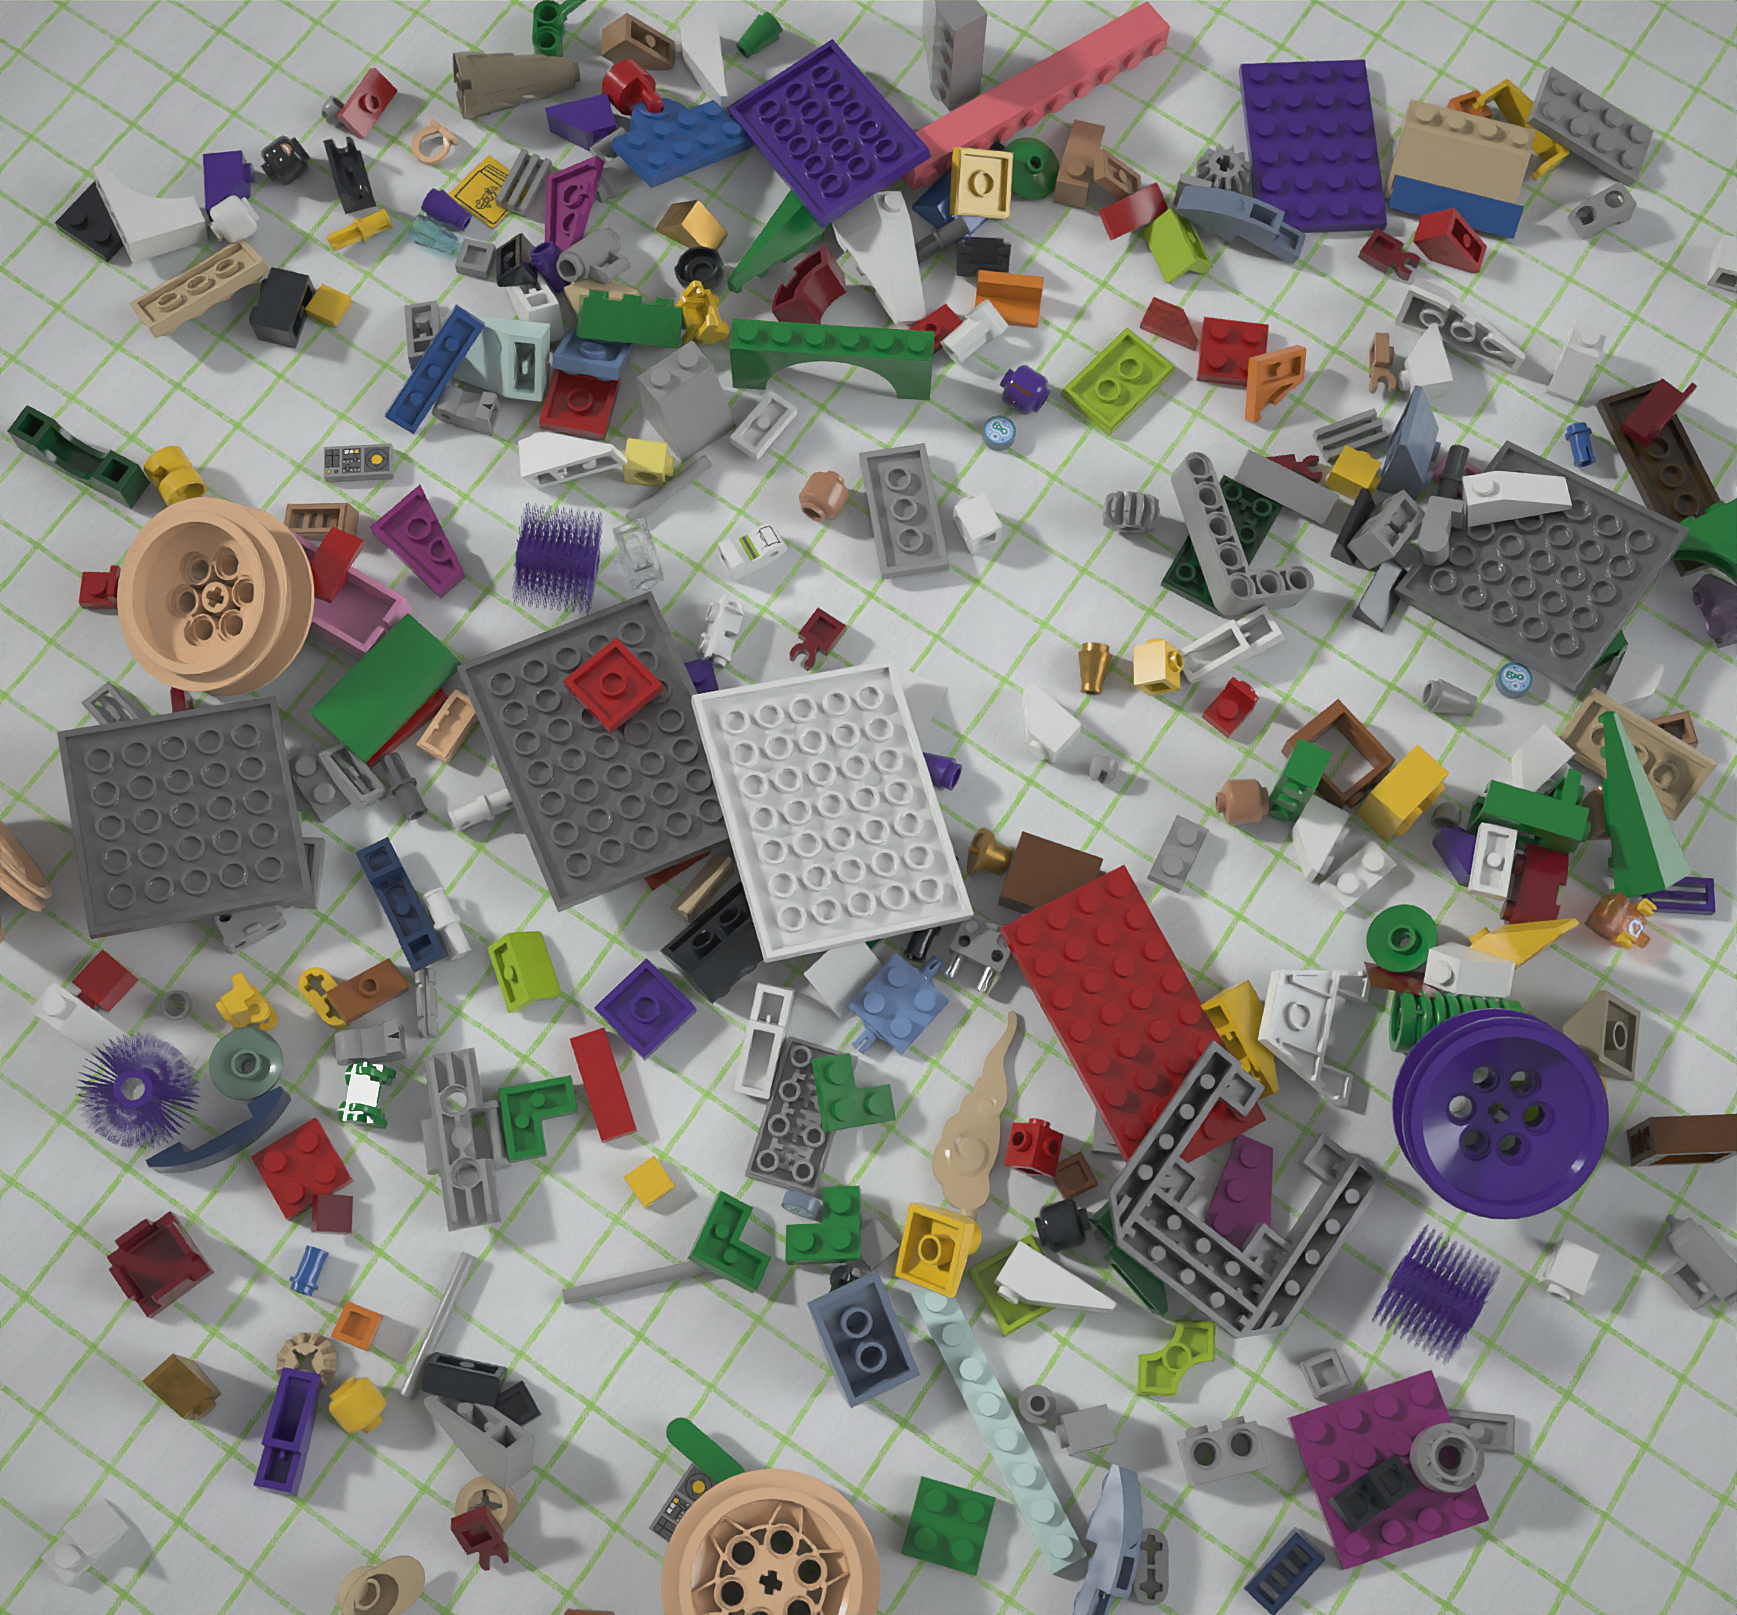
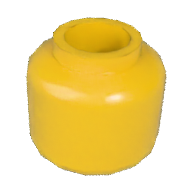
M352 1375L329 1395L332 1399L328 1406L330 1414L345 1432L349 1434L357 1433L360 1430L368 1434L384 1420L380 1413L387 1404L386 1398L367 1377L356 1379Z

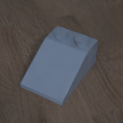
M1415 385L1392 433L1381 473L1382 478L1377 488L1379 491L1393 495L1405 490L1414 501L1417 500L1421 490L1427 491L1430 486L1433 471L1428 470L1430 461H1436L1441 442L1436 441L1439 427L1421 386Z
M877 1270L807 1303L828 1365L840 1394L850 1408L920 1375Z

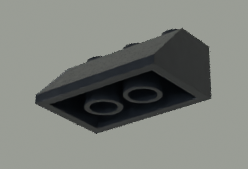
M740 881L660 950L663 956L686 981L712 1004L717 999L724 997L734 984L745 975L754 971L758 963L764 959L744 887Z

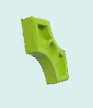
M1178 1319L1174 1334L1163 1349L1155 1353L1138 1356L1136 1395L1176 1397L1179 1381L1189 1368L1198 1363L1215 1361L1216 1324L1214 1322Z

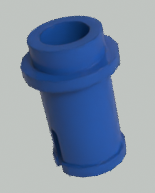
M1585 422L1568 426L1565 439L1570 441L1574 466L1580 467L1581 463V467H1586L1595 463L1596 458L1593 454L1589 437L1592 434L1591 428L1587 427Z
M307 1245L295 1277H290L289 1281L292 1282L290 1289L303 1295L312 1296L313 1291L319 1288L316 1283L329 1253Z

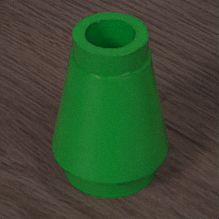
M765 12L763 15L758 14L736 43V47L748 59L779 40L778 35L783 32L782 27L769 12Z

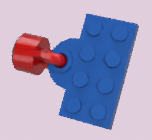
M624 59L615 63L603 78L602 94L607 93L609 102L622 115L631 117V132L613 138L612 150L651 188L751 148L752 142L749 136L714 100L688 109L679 102L668 98H661L655 92V79L634 59Z

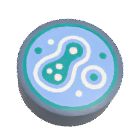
M998 415L989 418L985 422L982 438L987 447L1002 451L1008 449L1014 443L1016 427L1012 420Z
M1518 662L1505 664L1497 673L1495 679L1498 691L1508 698L1522 697L1533 683L1531 671L1525 665Z
M789 1190L785 1193L781 1206L795 1215L814 1219L817 1216L820 1203L809 1194Z

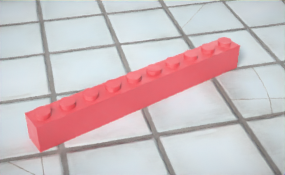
M1146 1L916 131V135L929 148L931 158L903 175L902 179L913 192L923 186H929L938 177L952 171L953 147L989 150L993 143L1010 140L1015 133L1026 127L1036 125L1046 115L1052 112H1059L1067 103L1076 98L1085 97L1095 87L1102 83L1107 84L1111 82L1116 75L1127 69H1134L1141 61L1151 55L1156 56L1160 54L1167 45L1170 31L1169 24Z

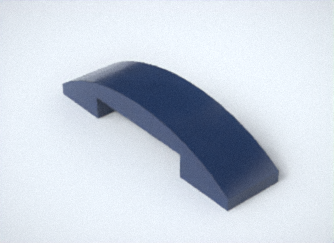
M386 837L355 852L398 938V942L412 971L415 973L447 957L389 838Z
M279 1086L247 1104L253 1115L249 1120L193 1151H190L187 1146L178 1142L145 1161L148 1167L158 1173L188 1172L224 1161L244 1150L265 1134L280 1118L292 1099L289 1093Z

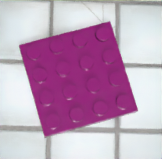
M1432 1370L1287 1418L1342 1570L1489 1521L1476 1483L1464 1491L1439 1493L1425 1487L1416 1478L1412 1470L1410 1450L1417 1435L1428 1427L1442 1423H1452ZM1443 1447L1439 1451L1438 1459L1444 1468L1450 1470L1455 1464V1455L1451 1449ZM1397 1453L1419 1487L1357 1531L1349 1533L1327 1499L1391 1455Z

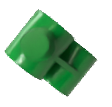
M542 0L537 3L533 11L532 43L535 54L563 57L564 22L567 20V15L587 0H565L560 5L554 0Z

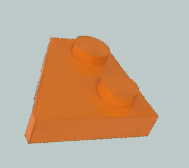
M1294 345L1249 358L1245 409L1246 420L1253 423L1258 422L1262 418L1260 412L1269 403L1277 405L1289 390L1294 389L1304 380L1307 348Z

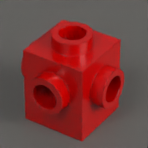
M1029 1118L1028 1123L1013 1122L1004 1166L1027 1176L1055 1177L1064 1134L1051 1129V1123L1042 1119Z

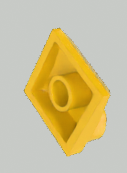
M910 1203L894 1275L949 1298H955L968 1255L975 1253L981 1243V1231L978 1224L969 1217L942 1207L923 1203Z

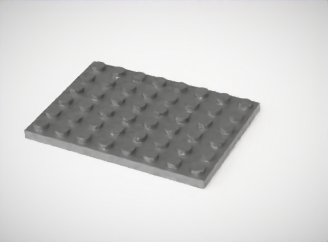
M651 591L457 666L558 912L731 842L691 703L692 696L698 693ZM617 637L663 684L664 690L610 734L564 687L563 680Z

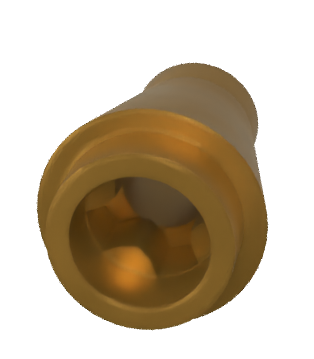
M1094 642L1082 644V651L1078 652L1082 693L1089 695L1102 694V686L1112 658V654L1109 653L1110 646Z

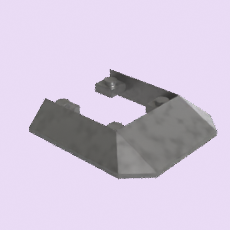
M1213 1040L1204 1050L1107 1192L1116 1246L1230 1336L1238 1339L1286 1331L1386 1177L1359 1155L1349 1154L1324 1133H1317L1298 1161V1164L1320 1180L1322 1184L1285 1239L1266 1224L1257 1223L1241 1249L1238 1250L1186 1209L1185 1206L1205 1176L1179 1156L1217 1100L1242 1118L1247 1116L1266 1088L1240 1067L1242 1062Z

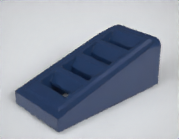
M1294 1527L1244 1586V1589L1271 1615H1275L1326 1560L1325 1555L1297 1527ZM1295 1545L1310 1557L1306 1563L1291 1550ZM1284 1557L1299 1569L1296 1575L1281 1562ZM1274 1568L1289 1582L1286 1587L1270 1574ZM1263 1580L1279 1594L1275 1600L1259 1585Z

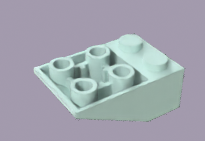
M474 315L485 322V327L452 375V378L507 398L542 401L549 387L550 324Z

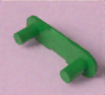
M679 1417L668 1424L666 1429L668 1441L715 1483L718 1484L730 1477L745 1472L744 1468L690 1420Z

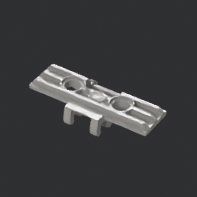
M474 1047L423 1057L432 1118L423 1119L420 1122L427 1160L428 1175H436L440 1171L448 1231L501 1222L494 1171L511 1167V1162L505 1153L499 1110H501L500 1100L483 1102ZM453 1093H462L466 1096V1105L459 1112H451L446 1107V1101ZM485 1115L491 1154L490 1159H479V1155L476 1153L472 1131L474 1116ZM476 1168L477 1177L473 1183L463 1185L458 1182V1170Z

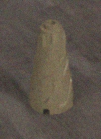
M481 51L457 52L452 55L454 83H457L458 87L456 96L463 119L477 118L489 115L493 111L518 107L519 103L548 98L550 94L573 88L575 82L580 81L578 63L572 62L570 57L546 56L545 54H485Z

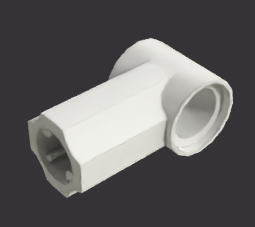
M989 299L972 309L965 317L967 320L940 342L945 353L956 364H961L984 343L991 342L1007 329L1008 324Z

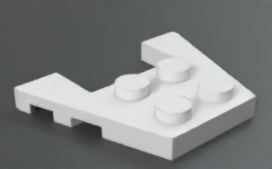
M1280 969L1272 971L1258 1041L1337 1107L1348 1106L1354 1075L1325 1064L1324 1057L1336 995L1357 1004L1367 1003L1371 986L1367 970L1319 971Z

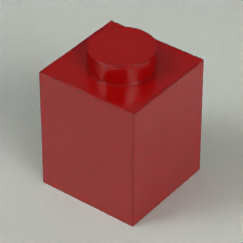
M102 949L72 983L81 990L77 997L93 1010L99 1005L109 1013L137 983L138 979Z

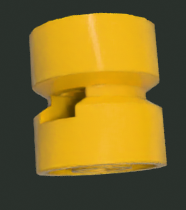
M168 446L156 451L144 464V472L154 487L158 488L160 496L168 507L182 500L203 497L206 493L207 485L197 470L192 468V463L178 446Z

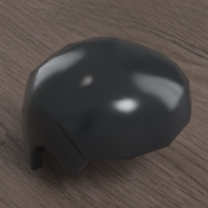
M698 246L689 248L680 256L674 271L678 282L684 289L692 281H701L703 289H710L712 291L719 286L723 279L724 264L716 249Z

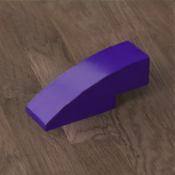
M283 1367L261 1443L264 1449L253 1484L258 1489L297 1497L312 1437L322 1375Z

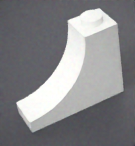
M106 163L93 167L96 187L132 263L208 241L206 227H209L210 219L205 208L198 207L194 196L177 199L150 197L122 184L111 173Z

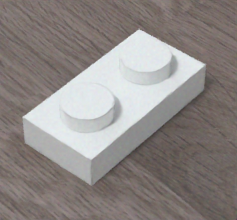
M770 390L730 436V443L755 461H758L797 415V407Z
M1483 822L1480 824L1467 893L1504 901L1507 898L1518 830Z
M1372 839L1323 881L1319 887L1345 912L1394 870L1397 864Z

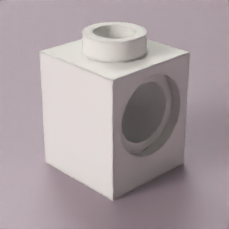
M984 493L977 497H965L954 506L952 521L970 554L1001 541L1003 526Z
M1563 1238L1553 1244L1538 1283L1547 1287V1293L1559 1300L1569 1301V1299L1579 1298L1585 1293L1600 1255Z

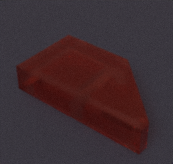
M1153 296L1139 328L1195 351L1198 340L1184 309Z

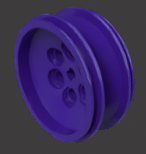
M1486 1008L1467 1011L1441 1022L1427 1032L1413 1046L1406 1056L1395 1081L1392 1096V1121L1398 1144L1405 1158L1439 1197L1464 1212L1489 1219L1507 1220L1530 1217L1554 1208L1572 1196L1587 1181L1596 1168L1606 1144L1609 1128V1105L1603 1081L1596 1067L1587 1054L1569 1037L1532 1015L1510 1009ZM1480 1067H1487V1078L1482 1082L1475 1083L1473 1081L1474 1072ZM1524 1072L1525 1080L1523 1084L1512 1088L1510 1085L1512 1076L1515 1073ZM1457 1096H1464L1465 1104L1463 1108L1455 1112L1450 1111L1449 1105L1451 1101ZM1497 1102L1501 1108L1497 1114L1492 1116L1488 1109L1491 1104ZM1532 1106H1538L1539 1112L1537 1117L1532 1121H1525V1111ZM1472 1130H1478L1477 1141L1471 1145H1464L1463 1139L1465 1134ZM1515 1135V1144L1508 1150H1501V1141L1506 1136Z

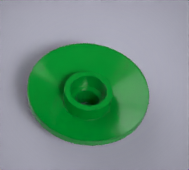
M1022 137L1013 140L1005 147L1003 152L1013 153L1011 192L1026 200H1039L1048 196L1055 189L1060 166L1056 155L1048 145L1035 138ZM1030 161H1033L1038 169L1033 168Z
M1408 904L1395 905L1379 913L1370 924L1366 937L1367 949L1373 961L1382 969L1393 973H1408L1419 969L1427 963L1429 949L1436 947L1438 944V930L1434 920L1423 909ZM1403 939H1411V943L1407 947H1400Z

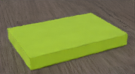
M1127 327L1061 390L1060 396L1105 434L1110 436L1175 373L1176 367Z

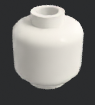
M232 195L210 210L213 222L208 225L219 241L226 238L229 243H236L257 231L258 226L256 222L260 218L245 197L240 199Z

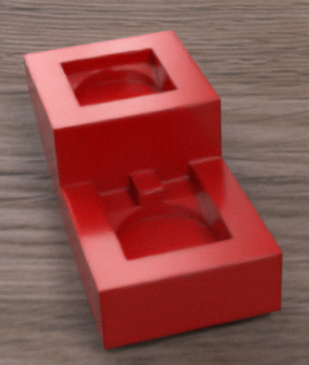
M1156 182L1098 210V213L1111 241L1157 219L1168 210V207Z
M334 527L329 530L310 562L315 598L329 604L333 602L347 582V571L363 550V539Z

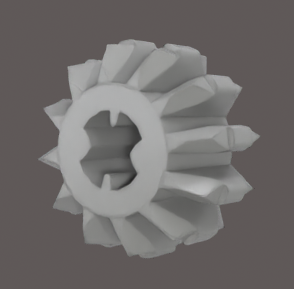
M1219 144L1216 150L1207 148L1204 156L1198 159L1195 177L1212 182L1211 188L1240 194L1242 188L1247 186L1250 178V162L1244 161V152L1234 153L1233 145L1228 150H1224L1221 144Z
M1118 491L1107 495L1103 506V525L1112 531H1121L1122 533L1144 534L1145 532H1152L1156 529L1158 519H1160L1159 500L1151 494H1143L1141 492Z

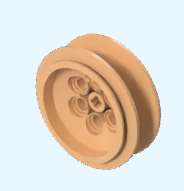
M213 497L190 498L172 504L155 515L141 529L125 556L117 592V607L122 633L138 663L150 675L168 686L185 691L207 692L226 696L245 694L260 689L279 677L289 667L301 650L307 637L314 610V582L306 553L296 536L284 523L260 509L238 505Z
M760 1469L744 1472L718 1483L705 1492L687 1510L678 1523L666 1550L662 1568L661 1592L664 1614L752 1615L757 1611H764L768 1615H788L790 1604L795 1600H803L809 1605L811 1615H876L880 1599V1566L876 1548L866 1524L849 1501L835 1489L812 1476L791 1470ZM781 1530L789 1532L794 1540L792 1549L786 1554H777L771 1547L772 1536ZM742 1541L751 1543L755 1550L754 1559L747 1565H739L733 1558V1548ZM812 1559L819 1563L821 1576L817 1582L807 1584L800 1579L798 1569L802 1562ZM770 1570L778 1572L777 1579L783 1581L781 1590L774 1589L773 1595L765 1593L766 1586L760 1584L762 1575L769 1576ZM730 1581L738 1582L744 1590L742 1601L734 1606L728 1605L722 1598V1589Z

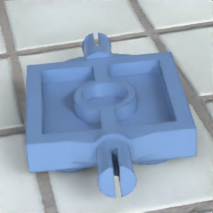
M895 953L851 1001L847 1008L861 1019L866 1029L852 1043L853 1047L857 1049L865 1039L867 1040L859 1048L858 1052L864 1054L872 1043L878 1039L887 1043L899 1055H902L949 1003L950 1000L938 991L931 981L932 977L944 966V963L939 960L930 969L938 960L937 956L932 955L928 962L919 970Z

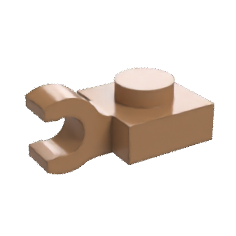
M1376 332L1369 347V378H1371L1369 391L1371 394H1375L1378 383L1382 382L1388 387V395H1392L1397 384L1395 376L1387 369L1388 366L1393 365L1394 346H1389V333Z

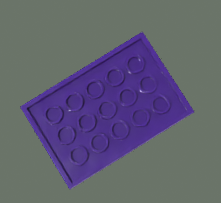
M833 39L727 107L730 116L742 127L754 146L821 228L931 158L929 148Z
M1365 59L1240 64L1239 80L1253 198L1284 211L1282 222L1303 233L1375 231L1376 228L1385 230L1387 216Z

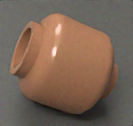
M830 470L827 473L820 471L813 473L799 494L802 512L816 522L835 519L849 496L843 477Z
M1256 779L1228 780L1224 783L1222 792L1216 793V811L1218 814L1223 813L1224 819L1229 825L1257 824L1261 821L1263 815H1267L1269 811L1268 790L1266 787H1262Z

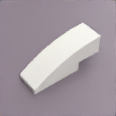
M1264 605L1236 622L1234 619L1179 650L1184 663L1182 670L1190 684L1236 666L1284 641L1285 638L1267 606Z
M762 981L757 983L733 1092L769 1099L795 993L794 988Z

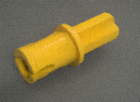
M382 208L359 220L353 218V224L328 234L327 240L333 251H338L360 240L366 243L368 238L391 229L393 226L386 210Z

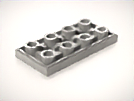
M788 1037L745 1172L746 1177L788 1190L800 1191L814 1198L816 1197L836 1130L823 1132L811 1059L846 1054L845 1052L795 1037ZM851 1055L854 1072L858 1062V1056Z

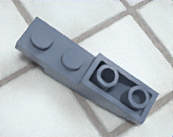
M1185 186L1175 213L1229 242H1232L1238 235L1292 265L1300 257L1306 234L1282 222L1284 211L1255 198L1218 188Z
M1113 1463L1109 1473H1107L1103 1480L1102 1493L1097 1507L1089 1518V1529L1085 1539L1098 1545L1095 1553L1092 1554L1088 1561V1573L1081 1591L1075 1597L1072 1615H1108L1115 1596L1129 1599L1135 1579L1142 1539L1140 1485L1137 1472Z

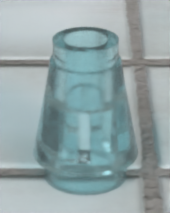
M419 213L415 217L408 234L410 238L414 239L415 244L449 255L454 254L460 241L459 237L455 236L454 233L429 214L424 216Z

